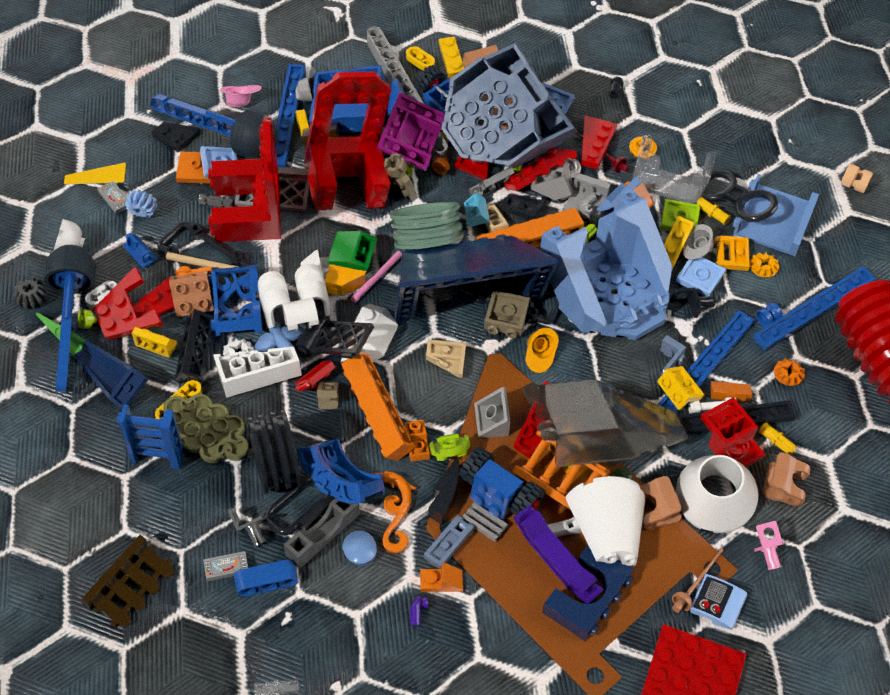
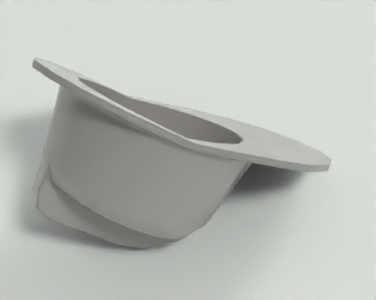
M313 67L310 68L308 77L298 81L296 87L297 100H302L303 102L313 101V86L316 72Z
M704 224L692 228L683 248L685 258L689 260L699 259L712 250L714 245L712 229Z

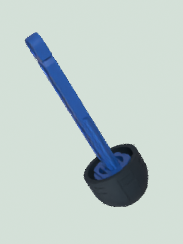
M157 94L150 99V105L155 111L163 114L166 113L174 118L229 136L233 152L251 159L261 158L259 146L261 145L259 129L265 115L246 110L235 120L173 98L168 99L167 96ZM212 119L216 121L217 125L212 122ZM272 122L276 147L278 142V131L276 126ZM226 123L231 127V130L227 128Z
M77 245L60 246L49 255L45 265L44 282L46 286L56 292L63 293L55 392L66 393L74 294L86 293L95 285L96 266L94 259L84 248Z

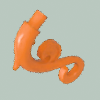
M395 472L375 473L382 474L384 483H389L392 488L395 485L402 494L400 506L395 505L400 502L396 495H389L384 500L385 511L390 515L396 516L383 535L384 548L394 554L401 553L408 546V537L402 531L397 530L395 535L399 536L400 541L397 544H392L389 542V535L407 515L412 501L411 490H415L416 487L412 486Z

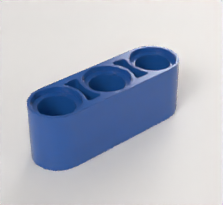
M282 560L238 570L234 573L237 595L247 597L292 587L298 583L295 562L293 560Z

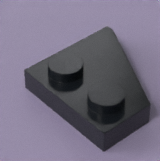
M508 194L502 202L500 210L530 221L537 217L545 205L547 197L541 196V199H531V195L519 196Z

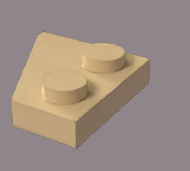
M428 339L426 360L462 378L466 343Z

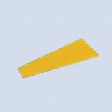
M126 163L65 175L64 184L109 183L111 181L123 183Z

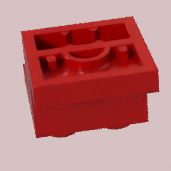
M734 397L701 414L700 419L712 433L708 446L715 455L728 456L740 462L746 468L764 458L765 453L753 439L758 426Z

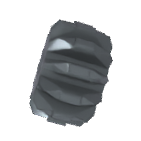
M34 277L31 280L26 278L24 282L19 281V285L14 286L15 292H13V296L19 306H24L26 309L31 306L35 309V305L42 306V301L46 300L47 290L41 280H37Z

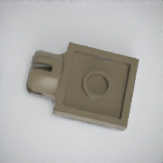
M391 154L384 162L385 170L390 176L389 179L395 187L399 186V190L405 198L408 197L411 201H414L418 197L411 179L405 173L407 164L400 154Z

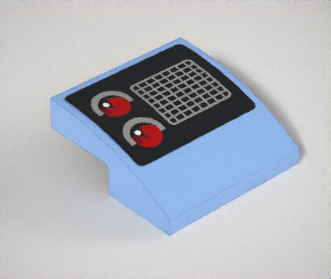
M705 574L690 611L693 614L711 619L714 625L733 630L746 600L747 592L729 582Z

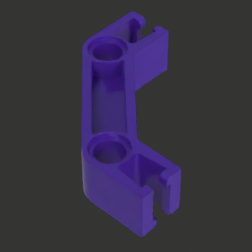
M528 505L513 517L527 542L572 594L588 604L603 591L601 586L594 583L597 581L596 577L578 563L549 529L539 511H534L532 506Z

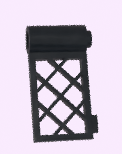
M318 316L319 324L312 325V328H309L307 325L295 344V349L301 357H310L313 353L341 355L342 358L352 359L353 356L357 357L374 326L372 323L328 321ZM330 327L336 328L331 332L327 333ZM348 328L351 329L348 332L341 334V332H343L344 330ZM363 329L365 330V331H364L363 333H361L360 335H358V336L356 335V333L360 332L361 330H363ZM339 334V337L335 338L332 341L329 340L330 338ZM354 335V338H352L351 340L347 342L344 341L345 339ZM327 341L325 345L319 347L321 343ZM342 342V345L338 346L337 348H332L333 346ZM356 344L353 350L348 349L350 346Z

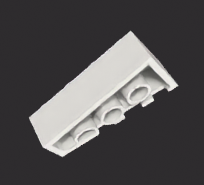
M294 347L268 349L267 352L254 350L250 351V354L240 355L238 352L230 353V356L213 355L226 398L302 375L299 359Z

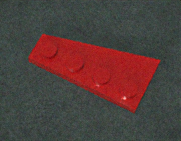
M585 115L581 165L598 170L617 129V124Z

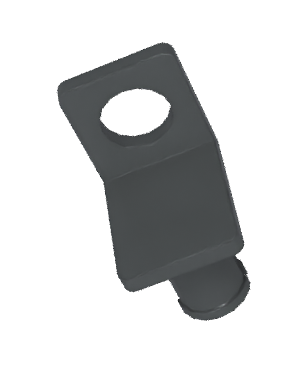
M228 509L236 530L239 532L248 531L254 547L267 542L259 528L260 523L266 520L265 516H259L242 525L235 509Z

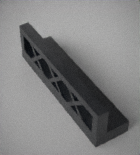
M193 309L188 315L174 379L175 382L182 383L186 378L200 383L203 381L212 336L211 320H214V316ZM200 318L208 320V326L203 327L199 321ZM201 333L205 338V342L200 343L196 337L197 334ZM199 349L202 358L197 359L193 351ZM195 365L199 370V375L191 373L190 367Z

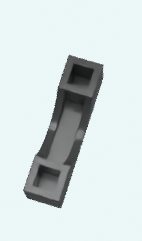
M335 498L329 504L326 513L318 523L307 531H298L284 544L285 556L293 560L299 569L303 567L360 515L359 503H345Z

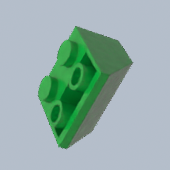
M362 231L337 232L327 263L366 271L369 267L377 238Z

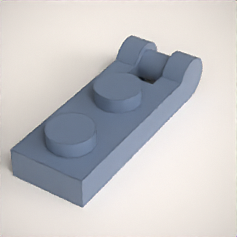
M457 515L424 553L423 558L438 569H441L442 562L446 563L466 538L473 533L475 526L472 523H466L462 516ZM456 528H461L462 532H459Z

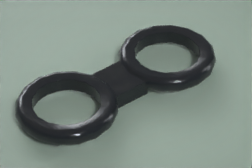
M726 170L707 172L696 182L695 190L699 197H703L707 201L726 199L735 204L737 216L748 222L766 220L778 208L779 202L773 193L763 189L748 191V189L737 184L735 175ZM714 178H725L730 182L727 189L722 192L709 193L703 189L704 184ZM765 198L770 201L768 209L761 213L751 214L743 210V205L750 199Z

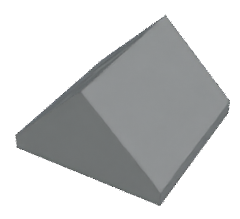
M502 387L474 403L479 438L509 436V408L506 388Z

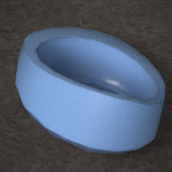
M355 531L344 539L342 548L345 556L351 563L357 566H366L375 559L377 553L376 543L369 533Z

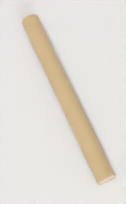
M167 252L166 255L168 260L202 267L212 266L213 269L238 267Z

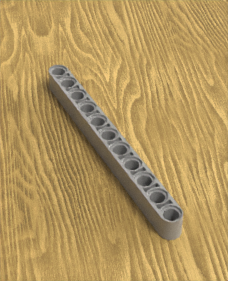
M375 26L368 28L367 45L378 65L382 66L383 73L389 84L397 78L406 96L423 103L382 30ZM441 132L438 134L431 152L433 161L437 157L448 156V145Z

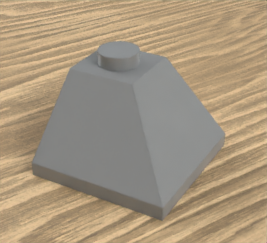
M565 162L560 167L550 168V173L535 177L536 181L531 184L532 190L553 200L569 198L572 195L573 184L568 162Z

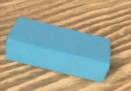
M476 192L464 202L467 225L469 227L489 222L486 200Z

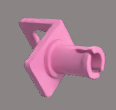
M776 521L757 525L756 529L762 547L755 548L754 551L761 550L764 553L768 570L782 567L776 548L782 545L783 542ZM769 527L774 531V537L771 540L764 537L763 532L765 528Z

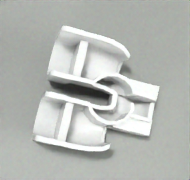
M305 264L297 269L295 283L298 301H290L286 281L280 273L269 271L259 278L258 292L263 316L268 328L275 327L273 311L278 307L283 309L288 331L294 329L298 331L297 324L307 322L309 328H312V325L319 324L314 302L316 299H322L326 316L331 315L325 279L317 265Z

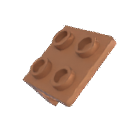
M208 270L170 277L169 283L177 317L189 315L193 309L204 313L214 310L208 282Z

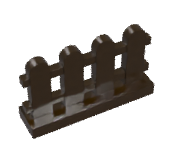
M139 534L82 597V603L89 610L95 606L93 611L96 614H99L101 611L112 620L110 624L114 628L117 625L127 628L131 624V617L127 613L132 608L135 611H142L146 606L142 596L146 592L150 595L159 593L160 585L156 580L160 576L165 579L173 577L172 561L168 558L164 561L156 555L153 546L147 548L146 538ZM136 558H138V560L136 561V563L133 564L132 562H133ZM143 563L155 571L152 577L140 569ZM123 573L124 576L119 580L118 578ZM129 579L141 587L137 593L125 585ZM107 590H110L106 596L103 595ZM115 595L127 604L123 609L110 601Z

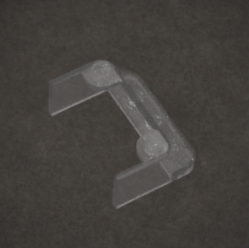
M644 135L632 180L637 176L641 180L638 185L644 183L649 193L690 204L699 201L711 178L717 151L707 152L704 166L696 168L692 178L660 170V157L657 154L650 153L654 135Z

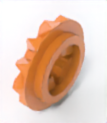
M785 358L783 361H778L774 367L776 379L787 386H796L805 377V368L801 367V362H794V359L787 360ZM788 368L792 369L790 376H788Z

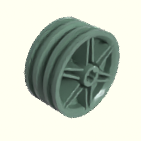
M426 203L390 212V218L394 219L391 222V227L398 229L392 233L393 238L397 239L394 242V247L398 249H422L442 246L463 239V232L460 231L462 223L457 222L461 218V213L456 211L460 208L459 203Z

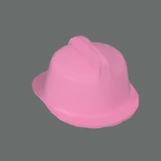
M259 85L226 86L220 90L225 93L227 106L244 107L250 102L252 93L260 91L262 87Z

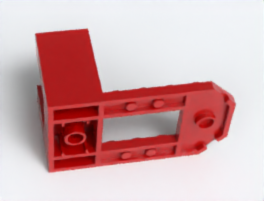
M338 72L332 76V80L327 83L323 82L317 87L304 158L315 211L332 210L337 191L336 177L356 176L360 178L367 208H385L391 183L384 167L385 161L382 151L376 148L380 140L391 94L390 84L386 81L384 82L376 72ZM335 104H368L361 137H328Z
M264 116L262 124H260L259 139L261 145L259 146L261 159L211 161V168H208V178L210 179L211 189L215 191V196L254 194L252 198L253 206L211 208L212 215H208V223L211 236L214 235L215 240L218 242L281 239L280 178L271 116Z

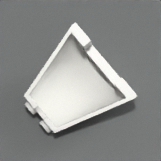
M607 476L595 478L593 483L587 485L581 483L567 494L566 501L596 561L614 563L617 560H621L622 564L627 566L636 565L645 506L644 491L640 489L639 484L627 478Z

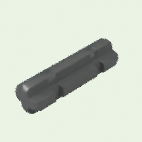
M200 194L198 197V202L202 205L207 203L209 206L233 207L234 204L233 199L227 197L224 199V197L207 196V194Z

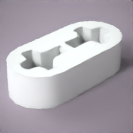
M106 281L89 292L85 297L88 308L93 310L110 290L117 285L116 282Z

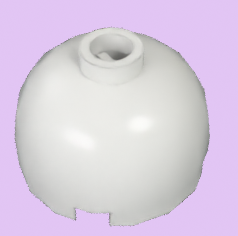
M65 219L62 220L54 250L63 245L83 247L85 238H82V231L76 223Z

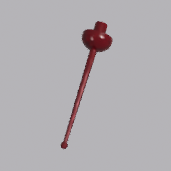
M575 134L578 135L581 139H583V136H581L580 134ZM605 153L604 156L613 162L612 169L615 173H620L621 171L624 173L628 172L629 167L625 157L614 159Z

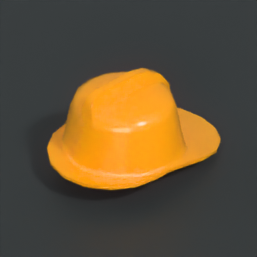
M544 327L538 329L528 339L526 363L530 370L535 373L545 372L553 362L559 340L558 335L551 328Z

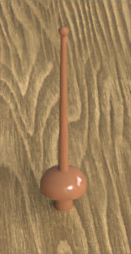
M722 548L719 549L718 554L686 593L676 592L672 596L674 603L672 609L675 612L679 613L681 610L689 611L691 609L692 599L690 594L719 555L724 552Z

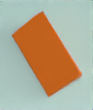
M714 381L710 383L711 399L724 400L726 397H734L736 401L750 402L752 398L750 384Z

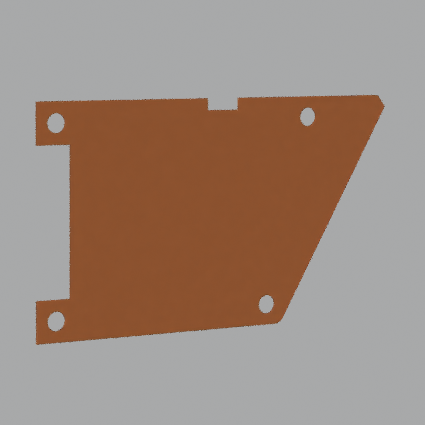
M501 353L488 355L459 437L463 438L464 434L469 436L471 446L468 449V454L461 457L457 455L452 456L448 467L457 458L459 459L460 473L463 463L467 460L466 458L470 456L472 451L474 452L475 448L480 446L494 456L493 462L522 480L523 488L528 482L513 473L512 470L516 465L522 468L523 465L527 464L529 458L514 449V443L528 417L530 405L535 402L540 389ZM505 387L510 416L509 436L479 438L474 403ZM569 415L551 433L555 436L571 428L581 438L584 448L590 451L592 465L598 463L607 469L605 473L609 476L627 478L636 482L639 486L643 485L622 463L619 462L612 467L592 449L598 442ZM549 444L532 469L534 471L532 475L536 478H539L540 475L543 476L554 458L549 449ZM560 464L549 480V486L553 489H556L557 486L559 487L566 477V473ZM588 469L576 475L566 491L567 494L579 484L584 483L585 485L593 470ZM459 477L454 504L445 521H452L457 515L463 516L474 503L470 498L472 485ZM546 493L542 502H540V506L536 509L541 513L546 524L574 517L569 508ZM645 502L643 517L654 511L656 506L653 503ZM512 512L502 520L508 525L496 542L475 529L452 557L588 695H604L622 676L600 653L689 572L698 578L704 571V565L711 562L718 554V551L683 519L679 523L662 526L653 530L645 529L642 523L637 564L630 566L634 568L631 575L634 579L628 588L624 587L622 589V596L616 605L612 603L609 607L611 611L605 620L601 619L597 624L599 629L593 637L589 635L586 641L542 613L544 603L555 588L579 603L584 602L567 589L527 542L513 518L516 515ZM470 516V518H472L473 520H475L476 522H478L479 524H481L482 526H484L485 528H487L488 530H490V531L493 532L494 534L497 533V532L493 531L492 529H490L489 527H486L485 525H483L480 521H478V520L475 519L474 517ZM429 517L426 526L427 531L436 540L442 533L440 531L441 524ZM456 528L459 532H462L461 528ZM583 533L557 537L577 561L588 545ZM721 554L715 561L720 566L721 571L719 575L714 577L727 581L738 571ZM598 579L594 583L601 586L603 591L588 604L597 602L604 596V588ZM589 669H600L604 674L603 681L599 684L589 682L587 679Z

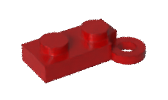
M322 361L294 383L298 392L304 389L309 391L317 385L316 382L320 379L327 378L331 374L330 371L335 368L332 361Z

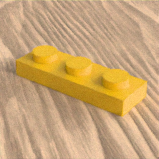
M455 37L439 39V47L448 77L452 78L464 69Z
M677 216L664 243L672 264V270L694 226V222Z

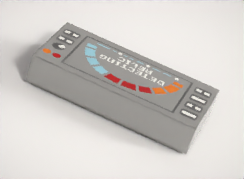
M114 181L98 188L99 194L116 215L127 210L125 205L127 197Z
M245 551L203 559L207 582L233 577L236 571L248 568Z

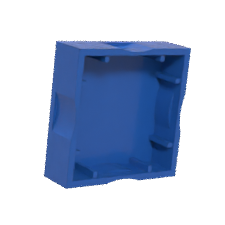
M382 66L315 72L314 98L309 118L310 125L318 85L323 82H329L333 79L332 76L338 72H376L385 82ZM335 104L331 123H338L340 133L362 131L368 104Z

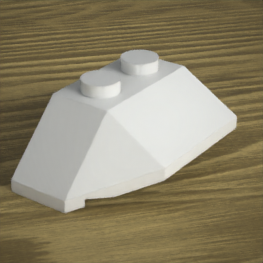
M368 304L362 307L355 322L372 323L374 326L373 331L361 350L369 354L374 362L384 357L398 328V324L388 309ZM364 329L361 330L360 332L356 333V335H357V336L360 335V334L363 333L365 330H364ZM354 335L347 338L346 342L354 338ZM356 344L350 346L348 349L353 350ZM342 358L341 364L348 358Z

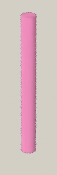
M397 251L350 298L351 301L356 303L401 258L402 253Z

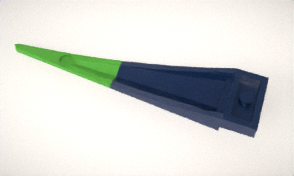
M36 313V316L60 341L61 325L40 313ZM71 332L69 352L110 401L120 409H123L124 404L130 406L149 379L133 366Z

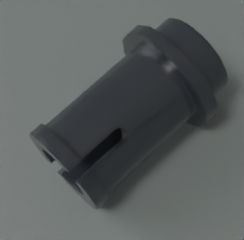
M618 76L611 79L610 82L611 87L608 91V96L611 98H617L620 88L624 85L623 79Z

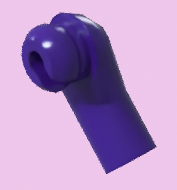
M419 596L415 598L410 607V625H421V609L428 608L427 597L420 598Z

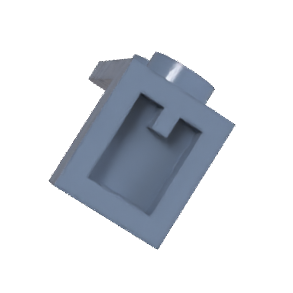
M668 335L663 339L660 351L672 359L664 367L661 375L666 369L676 367L677 364L681 365L686 358V355H684L686 346Z

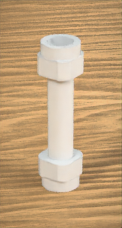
M726 397L724 401L700 403L698 400L688 402L689 413H696L702 410H710L731 399V397Z

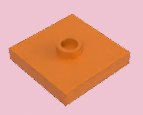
M180 152L176 182L210 183L209 178H204L200 152Z

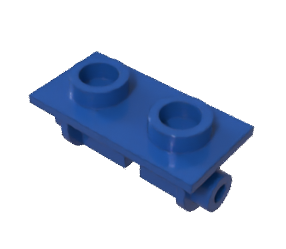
M132 233L126 235V243L122 246L142 268L158 260L157 256L138 236Z

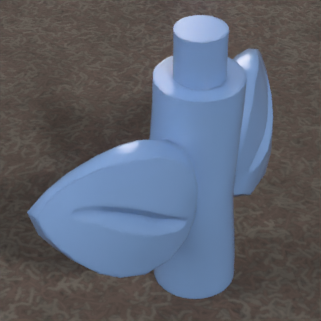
M275 321V327L268 328L270 333H265L258 339L254 350L268 351V349H273L276 346L277 348L294 347L290 341L300 338L304 329L298 327V331L295 329L288 331L287 325L282 328L281 324Z

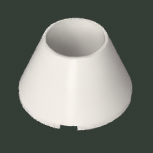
M709 455L692 461L683 469L676 484V494L683 516L695 527L714 531L713 533L731 532L742 527L753 516L758 504V487L753 475L743 464L724 455ZM713 475L723 476L734 484L737 491L728 496H716L709 493L702 486L701 481Z

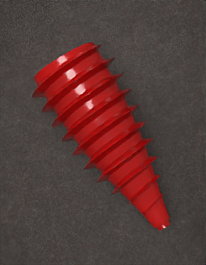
M879 280L861 285L844 295L838 302L839 311L835 316V322L842 326L841 334L848 338L847 346L855 350L853 353L854 359L862 362L860 365L861 371L870 374L868 377L869 383L879 386L877 389L879 395L890 397V281Z

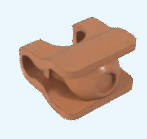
M779 453L776 457V462H771L767 466L762 491L763 496L793 506L802 505L805 502L806 494L804 490L794 484L792 479L804 480L808 478L811 471L810 466L796 460L789 454Z
M662 476L649 483L640 485V489L644 491L645 502L653 503L656 506L654 511L643 517L642 523L645 529L653 530L681 521V505L669 477Z

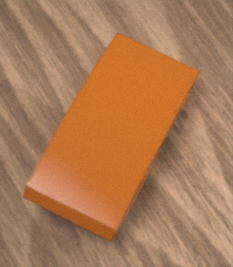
M424 420L404 422V426L415 446L409 452L410 462L430 459Z

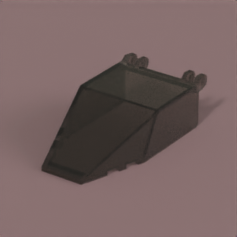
M597 379L544 385L531 383L523 387V393L526 395L527 402L537 403V418L549 419L541 421L537 427L544 441H556L555 464L558 467L635 459L641 457L643 452L650 451L652 453L657 451V447L663 445L668 447L688 439V435L674 411Z

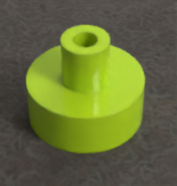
M82 309L78 313L77 324L79 328L90 329L92 324L97 323V317L93 316L91 310Z

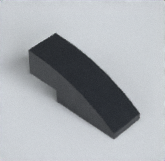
M455 458L433 487V498L435 499L428 507V517L441 525L449 515L457 494L459 481V459Z

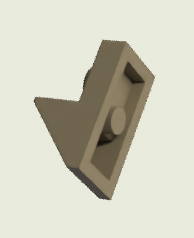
M319 382L317 388L318 408L338 409L339 382Z

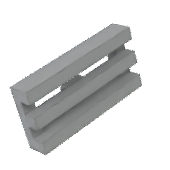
M475 502L467 510V513L462 516L466 523H472L477 531L494 542L498 540L508 525ZM470 516L474 517L475 519H477L478 521H480L483 525H485L486 527H489L490 529H492L493 531H495V532H497V533L494 534L493 532H491L490 530H488L487 528H485L484 526H482L481 524H479L478 522H476L475 520H473L472 518H470Z

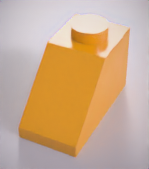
M330 264L325 278L328 294L345 296L361 288L366 283V271Z

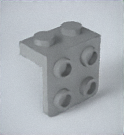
M577 173L574 179L572 195L568 198L564 210L576 208L581 218L589 220L590 214L583 215L580 212L579 203L582 199L593 193L596 195L597 200L591 204V208H593L591 213L600 215L601 211L599 212L597 208L609 196L611 184Z

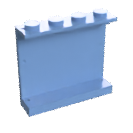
M757 174L756 179L751 180L748 189L751 191L760 189L770 191L777 197L779 202L778 208L771 217L759 222H748L740 217H736L732 226L735 227L733 235L748 238L752 242L796 256L819 194L812 192L809 201L758 184L760 174ZM753 198L743 205V210L747 213L758 214L768 209L770 201L765 198Z

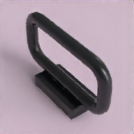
M307 474L301 479V486L296 487L295 484L265 511V523L277 534L283 536L291 535L300 528L302 532L307 531L324 516L329 504L335 497L325 495L291 526H280L273 520V514L313 480Z

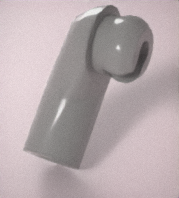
M591 193L580 201V212L583 215H589L592 212L591 204L597 200L595 194Z

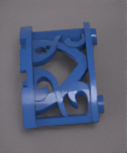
M257 264L212 269L211 274H208L209 286L213 285L214 320H211L212 331H216V336H220L221 332L252 329L255 330V333L262 332L260 298L256 297V294H259ZM240 272H249L238 279L235 274ZM231 273L234 282L231 284L229 279L224 277L226 283L221 285L218 281L219 274ZM242 287L243 291L245 289H249L250 291L249 293L244 294L240 288ZM218 291L223 294L220 299ZM236 291L241 299L252 302L243 306L238 314L225 306L228 299Z
M339 439L323 441L297 449L298 457L305 473L311 476L315 482L314 485L326 495H331L341 502L357 504L366 502L365 497L372 494H385L382 474L368 473L356 467L345 455Z

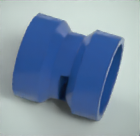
M773 302L767 305L765 309L762 308L756 312L757 321L763 327L768 326L783 316L781 308Z

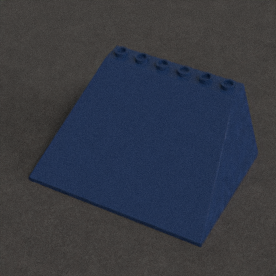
M504 234L491 239L483 237L471 242L470 240H463L458 244L450 243L418 250L406 249L402 252L394 320L398 324L404 323V318L409 316L410 319L414 318L418 294L421 290L524 275L527 281L523 296L531 297V302L541 301L558 265V259L512 235L506 236Z

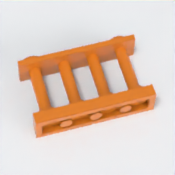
M546 430L544 433L537 431L536 434L543 439L527 464L523 465L522 468L516 465L512 470L513 473L527 482L533 481L545 489L547 495L569 509L570 507L566 501V491L583 464L593 470L585 485L593 483V479L599 478L600 475L603 477L609 476L605 473L606 468L598 463L592 465L554 441L555 436ZM550 443L557 447L559 451L543 476L540 475L539 478H536L532 475L534 472L532 469ZM568 454L576 459L561 485L553 489L549 486V480L564 456Z

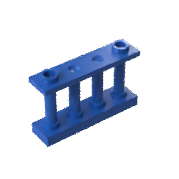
M124 404L122 412L118 413L117 424L120 425L128 449L127 453L130 455L132 463H137L139 455L167 458L170 461L172 469L180 470L184 449L174 411L165 410L163 417H160V419L132 416L129 406ZM134 424H136V425H143V426L158 427V429L138 427V426H135ZM138 435L157 437L161 439L138 437ZM141 445L151 446V447H158V448H164V450H163V449L148 448V447H141Z

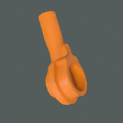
M182 266L175 272L176 275L208 270L209 274H211L213 268L209 266L190 269L188 266Z

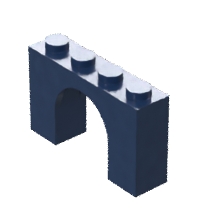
M589 545L586 546L579 556L578 563L601 582L604 588V596L597 602L584 604L573 600L555 588L544 603L542 611L543 614L584 641L587 640L589 635L593 637L599 629V625H597L601 619L605 620L611 611L609 607L612 603L615 605L618 603L622 596V589L624 587L628 588L634 579L631 576L634 568L622 564L621 560H617L614 563L596 561Z

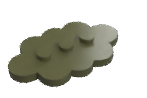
M204 394L193 395L188 400L181 396H173L165 401L163 411H174L181 441L188 452L200 453L201 458L208 463L220 462L224 457L232 461H240L248 455L249 443L243 437L245 424L239 416L229 415L225 405L213 404L211 399Z

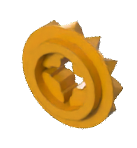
M637 137L630 142L629 149L630 154H634L635 158L640 157L641 160L643 158L649 160L651 156L654 157L657 146L650 138Z
M759 252L757 255L752 256L750 269L760 277H772L779 270L778 260L774 259V255H767V252L764 254ZM768 262V265L761 267L762 263Z

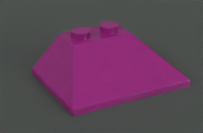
M399 92L376 149L389 155L400 154L405 162L426 171L435 141L442 129L445 113Z

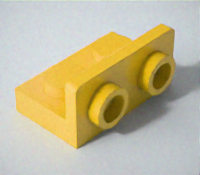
M135 327L132 331L135 346L167 358L171 357L178 345L176 340L153 333L147 329Z
M683 366L666 369L658 379V384L678 410L683 409L688 402L701 400L704 396V393Z

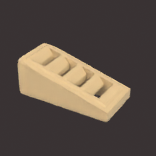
M495 204L487 207L489 222L484 224L489 233L509 227V224Z

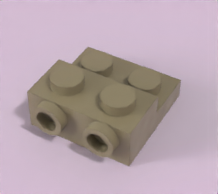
M493 290L484 321V329L493 335L500 332L505 333L509 338L521 337L530 298Z

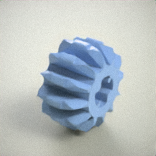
M132 190L126 198V209L137 217L140 216L143 219L145 217L150 218L156 211V199L152 197V194L146 193V191Z

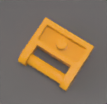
M732 236L715 237V245L717 246V262L715 264L729 270L748 271L750 267L748 238ZM724 245H729L730 261L724 260Z

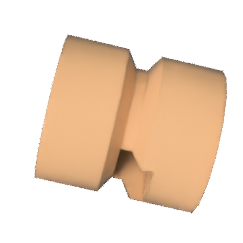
M850 163L840 184L848 188L853 186L855 191L864 194L873 173L865 169L861 171L858 166Z

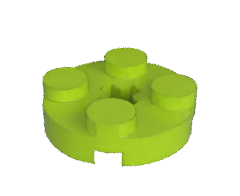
M459 434L441 436L437 438V443L434 445L433 441L430 443L431 454L436 456L438 461H444L455 455L459 457L468 454V449L471 446L469 436L465 434L464 438L459 437Z

